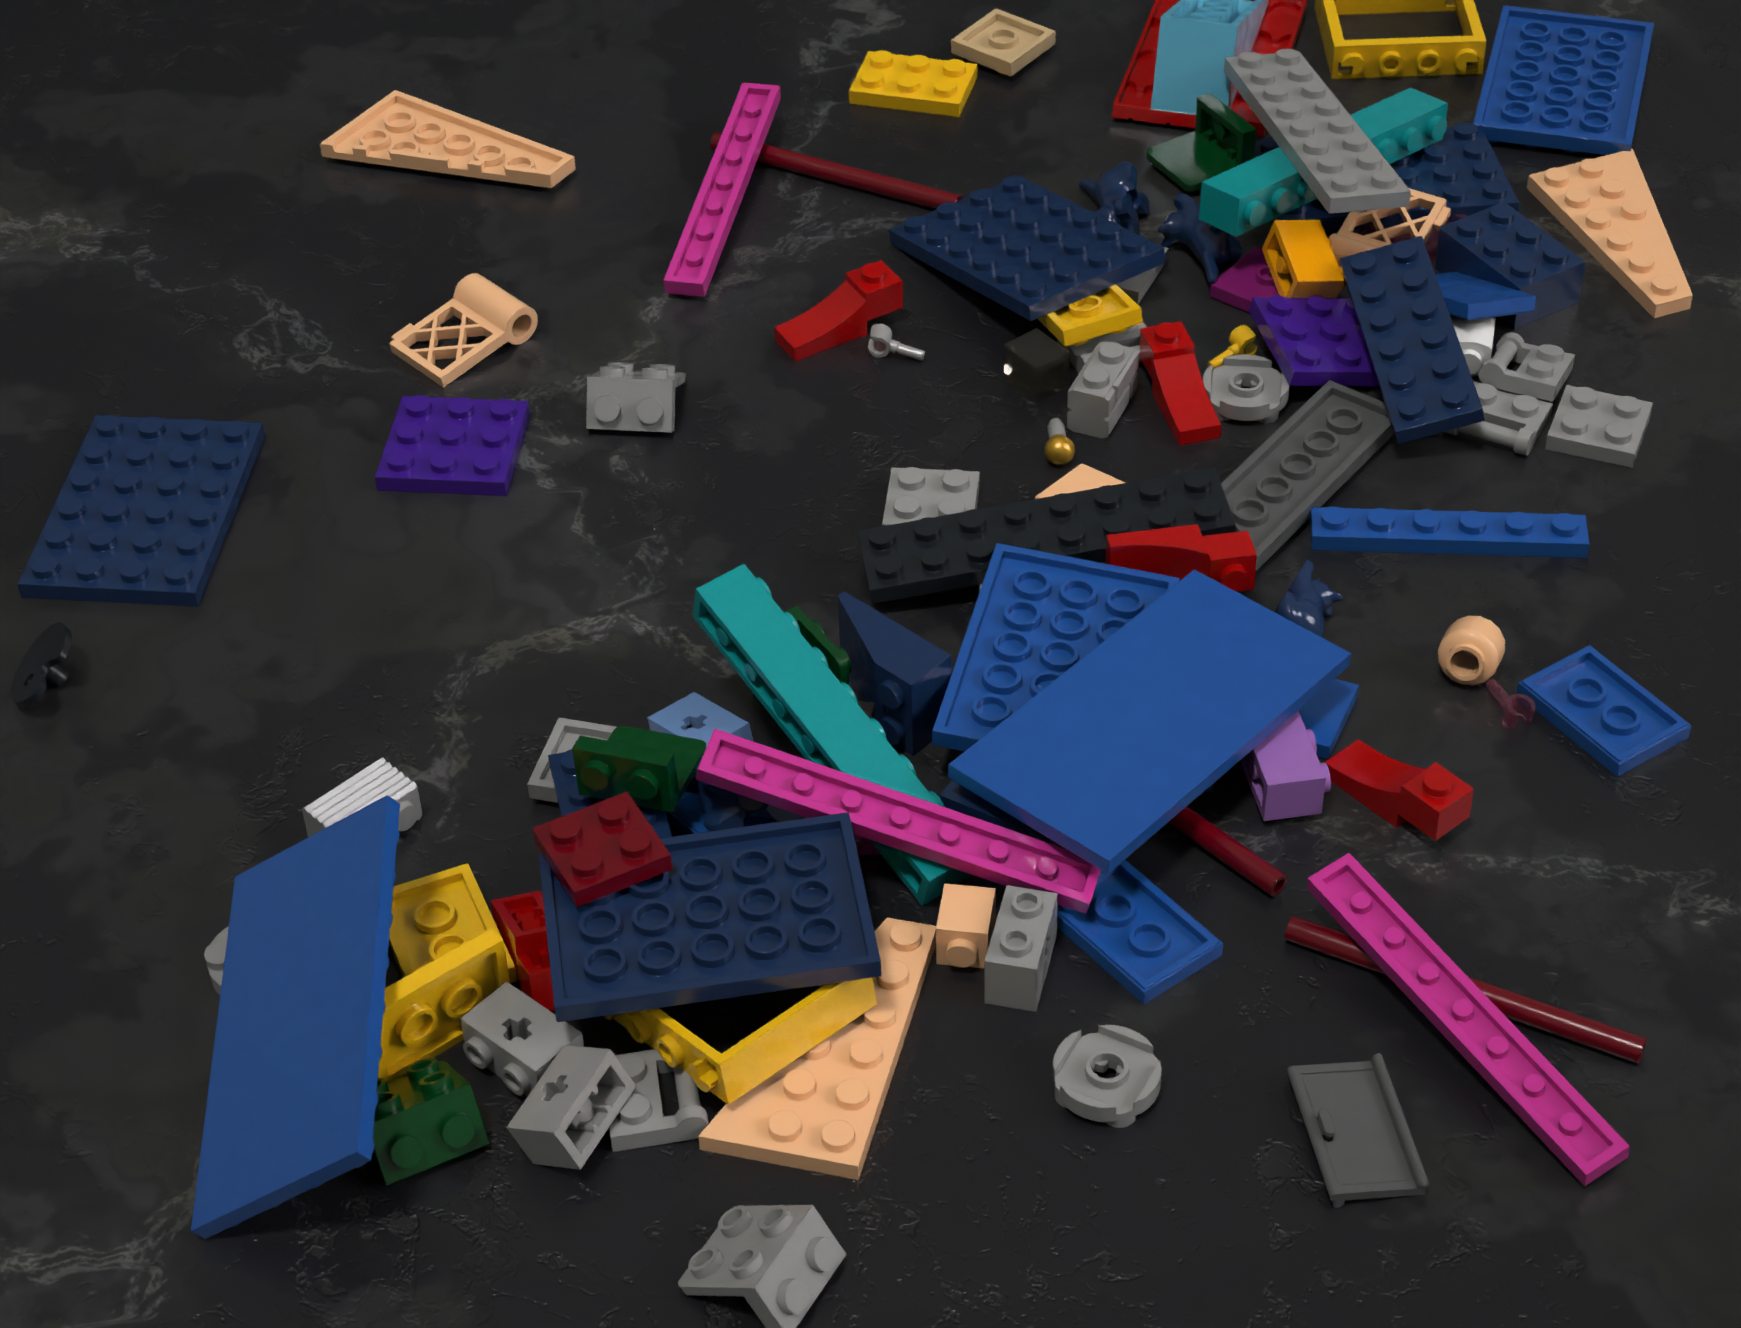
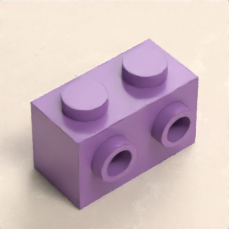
M1297 711L1240 760L1263 821L1322 814L1324 793L1329 792L1331 789L1329 768L1326 763H1320L1317 757L1314 732L1312 729L1305 728L1299 711Z

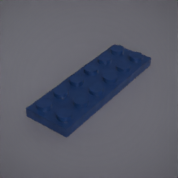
M1422 236L1339 258L1342 273L1397 443L1400 444L1485 421L1479 396Z

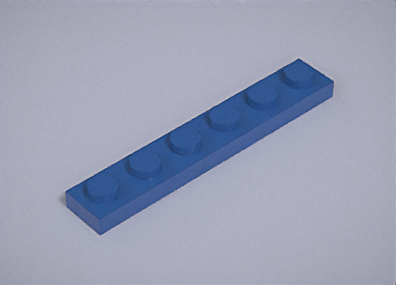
M1314 507L1311 510L1310 517L1311 550L1587 558L1590 545L1586 515L1568 513L1538 514L1478 512L1473 510L1433 511L1430 509L1397 510L1385 508Z

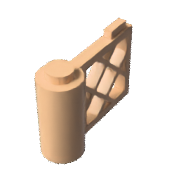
M1410 189L1409 207L1350 212L1338 233H1333L1329 237L1338 266L1341 268L1339 258L1392 244L1390 239L1410 233L1412 238L1422 236L1426 244L1433 230L1439 231L1440 227L1446 224L1451 215V209L1447 208V199ZM1419 206L1431 209L1429 215L1415 220H1411L1407 210ZM1400 213L1404 223L1384 229L1380 219ZM1371 221L1377 231L1364 236L1352 232L1356 226Z
M471 273L458 282L454 296L450 301L414 326L409 323L392 335V341L389 345L392 353L444 388L505 343L509 342L513 345H520L526 342L536 330L538 315L533 308L482 275ZM453 316L461 320V325L441 327V324ZM467 337H488L481 343L466 345ZM459 338L458 345L438 347V340ZM419 341H430L429 348L410 349L409 347ZM456 358V361L443 370L435 366V360Z

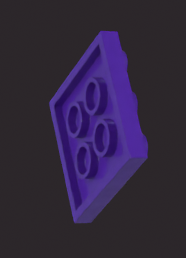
M1274 295L1271 297L1252 298L1249 313L1290 386H1324L1329 380L1343 386H1379L1350 297L1347 299H1332L1320 296L1286 298Z
M423 395L402 396L375 475L377 491L507 496L530 417L529 401L469 399L466 397L441 398Z

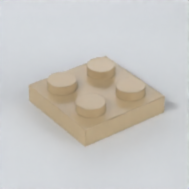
M995 8L951 40V53L963 57L972 63H978L996 70L1000 74L1012 76L1055 45L1056 31Z

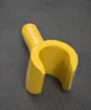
M1247 325L1236 327L1229 336L1231 346L1209 361L1207 366L1209 367L1213 364V371L1216 367L1223 365V358L1241 354L1256 355L1257 345L1253 342L1256 334Z

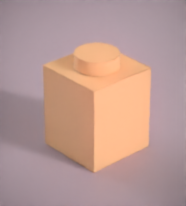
M944 883L936 925L937 964L984 969L985 957L996 923V888Z

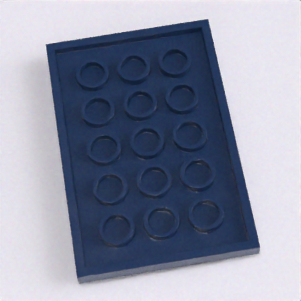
M1459 123L1453 127H1447L1442 140L1390 164L1408 188L1447 199V208L1451 209V215L1447 222L1457 221L1502 202L1507 203L1516 211L1519 210V201L1485 133L1478 131V127L1472 123ZM1273 137L1256 141L1254 158L1279 147ZM1317 198L1273 219V222L1274 220H1320L1324 231L1340 230L1350 212L1329 214ZM1419 206L1409 209L1407 212L1411 220H1415L1429 215L1431 209ZM1400 213L1380 219L1383 227L1404 223ZM1371 221V222H1368V223H1365V224L1356 226L1354 229L1375 228V227H1374V225H1373V223H1372V221Z
M1022 176L1007 177L1002 180L1001 184L988 189L975 190L970 193L969 197L956 203L941 204L935 211L923 216L907 218L903 224L889 229L890 242L893 246L1029 321H1033L1166 263L1164 247Z
M95 415L20 577L18 588L21 598L198 607L265 439L263 423L240 420L213 421L197 418L169 419Z
M849 812L660 838L671 854L672 870L577 908L544 857L539 855L552 990L557 1022L882 976L881 960Z

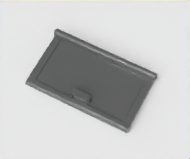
M1374 1054L1371 1061L1296 1065L1287 1068V1073L1324 1183L1335 1208L1342 1207L1345 1200L1426 1195L1429 1181L1382 1054Z

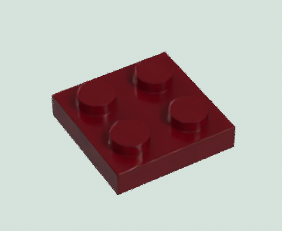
M628 792L532 828L535 845L576 908L673 869L670 852Z

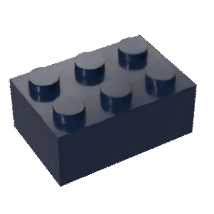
M1502 202L1440 227L1435 269L1440 273H1462L1535 295L1534 311L1499 317L1515 330L1579 303L1586 261L1510 205Z

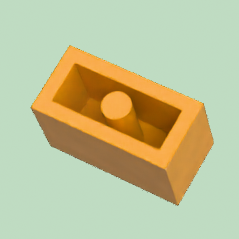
M1274 220L1262 251L1279 296L1286 298L1320 296L1336 299L1338 293L1343 290L1345 279L1342 269L1338 266L1333 254L1332 242L1326 236L1321 221Z

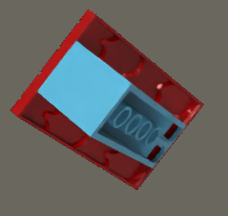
M1155 0L1113 103L1112 118L1126 120L1132 118L1134 121L1165 125L1170 123L1173 126L1195 128L1197 97L1211 93L1256 128V136L1264 137L1266 128L1224 73L1225 57L1239 56L1243 52L1272 54L1280 49L1294 50L1297 37L1304 22L1308 0Z

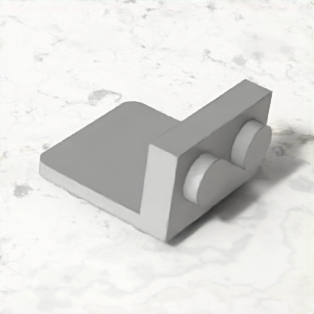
M610 362L608 366H601L600 371L587 377L586 429L672 433L675 428V388L685 382V373L675 372V365L651 364L650 368H643L642 371L633 370V363Z
M739 1205L729 1209L722 1215L717 1229L703 1248L690 1259L688 1268L680 1278L678 1286L685 1295L744 1296L766 1328H796L840 1265L846 1253L813 1205Z

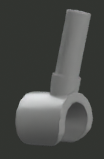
M875 324L871 327V339H869L868 350L872 356L882 358L888 355L889 352L923 361L925 351L892 340V331L887 325Z

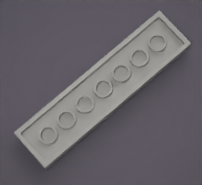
M1280 49L1272 54L1243 52L1239 56L1225 57L1224 73L1329 214L1409 207L1410 189L1299 51Z

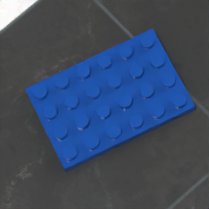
M1503 5L1473 124L1478 127V131L1485 133L1490 143L1508 142L1522 144L1529 148L1547 147L1561 149L1568 153L1587 152L1601 154L1602 156L1621 151H1631L1654 23Z
M996 543L932 730L931 745L960 751L969 749L1177 584L1180 578Z

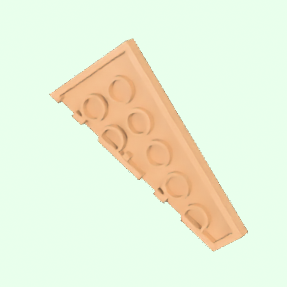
M397 90L391 92L320 143L322 157L553 188L576 170L575 158L572 155Z
M1633 149L1593 159H1585L1581 162L1562 167L1549 168L1546 171L1528 176L1527 189L1653 318L1691 308L1693 294Z
M887 917L875 931L882 974L879 977H872L877 1005L728 1105L726 1103L698 1136L700 1150L859 1180L936 946V926Z

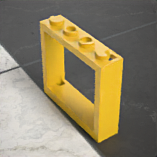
M1315 0L1316 17L1332 79L1483 74L1487 41L1474 0ZM1456 11L1463 36L1344 40L1338 15ZM1339 63H1341L1342 67L1350 66V70H1339Z
M873 978L818 985L820 986L819 989L722 1054L659 1008L606 1015L604 1017L608 1020L613 1018L627 1029L636 1042H645L653 1049H656L668 1066L672 1068L680 1067L702 1091L712 1092L729 1105L877 1005Z

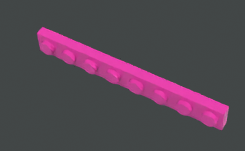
M742 83L664 277L665 293L705 297L781 100L779 85Z
M716 728L712 733L697 769L696 780L806 818L849 812L853 834L1003 886L1009 885L1058 893L1059 905L1085 914L1089 908L1101 869L1065 848Z
M1347 853L1308 878L1307 890L1584 1186L1628 1158L1630 1146L1350 853Z

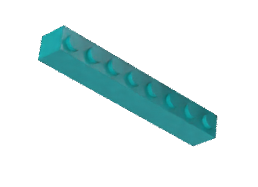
M1410 87L1350 116L1386 161L1391 164L1443 139L1447 128L1446 115L1448 103ZM1278 147L1203 181L1199 220L1237 237L1317 199V197L1281 148Z
M742 564L696 588L692 617L806 760L945 807L939 796L933 791L928 792L916 777L915 769L910 760L902 754L899 755L890 745L880 723L874 718L869 719L861 709L850 686L844 682L840 683L831 672L824 654L817 647H811L802 636L795 618L790 613L783 612L772 599L771 591L763 579L760 577L755 578L747 566ZM870 840L921 906L942 895L944 883L959 885L971 877L969 873Z

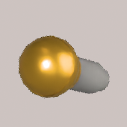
M1053 418L1048 425L1049 440L1044 447V453L1047 460L1052 464L1064 465L1072 460L1075 454V446L1072 440L1066 437L1065 426L1059 418Z

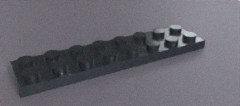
M1212 467L1162 477H1150L1123 484L1106 485L1067 494L1061 493L1022 502L1016 501L983 509H971L938 517H927L899 524L882 525L871 529L859 530L857 534L873 604L983 584L996 543L1102 563L1106 562V537L1109 534L1198 524L1202 536L1236 532V524L1216 468Z

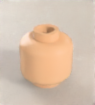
M1468 615L1457 619L1448 627L1438 648V663L1443 673L1452 681L1462 685L1474 686L1486 682L1495 674L1505 653V639L1500 628L1491 620L1481 616Z

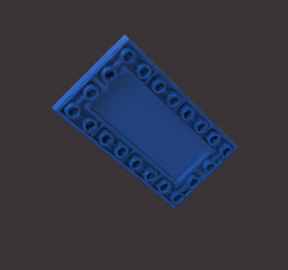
M1194 569L948 764V778L1109 874L1350 666L1351 653Z
M388 795L235 877L191 1232L204 1239L230 1227L237 1226L246 1219L270 1208L277 1207L284 1201L312 1188H317L323 1183L371 1161V1155L374 1150L375 1107L378 1102V1068L382 1055V1048L380 1046L382 1019L386 1007L384 995L386 971L389 966V933L393 920L391 909L393 885L396 880V847L399 839L400 804Z

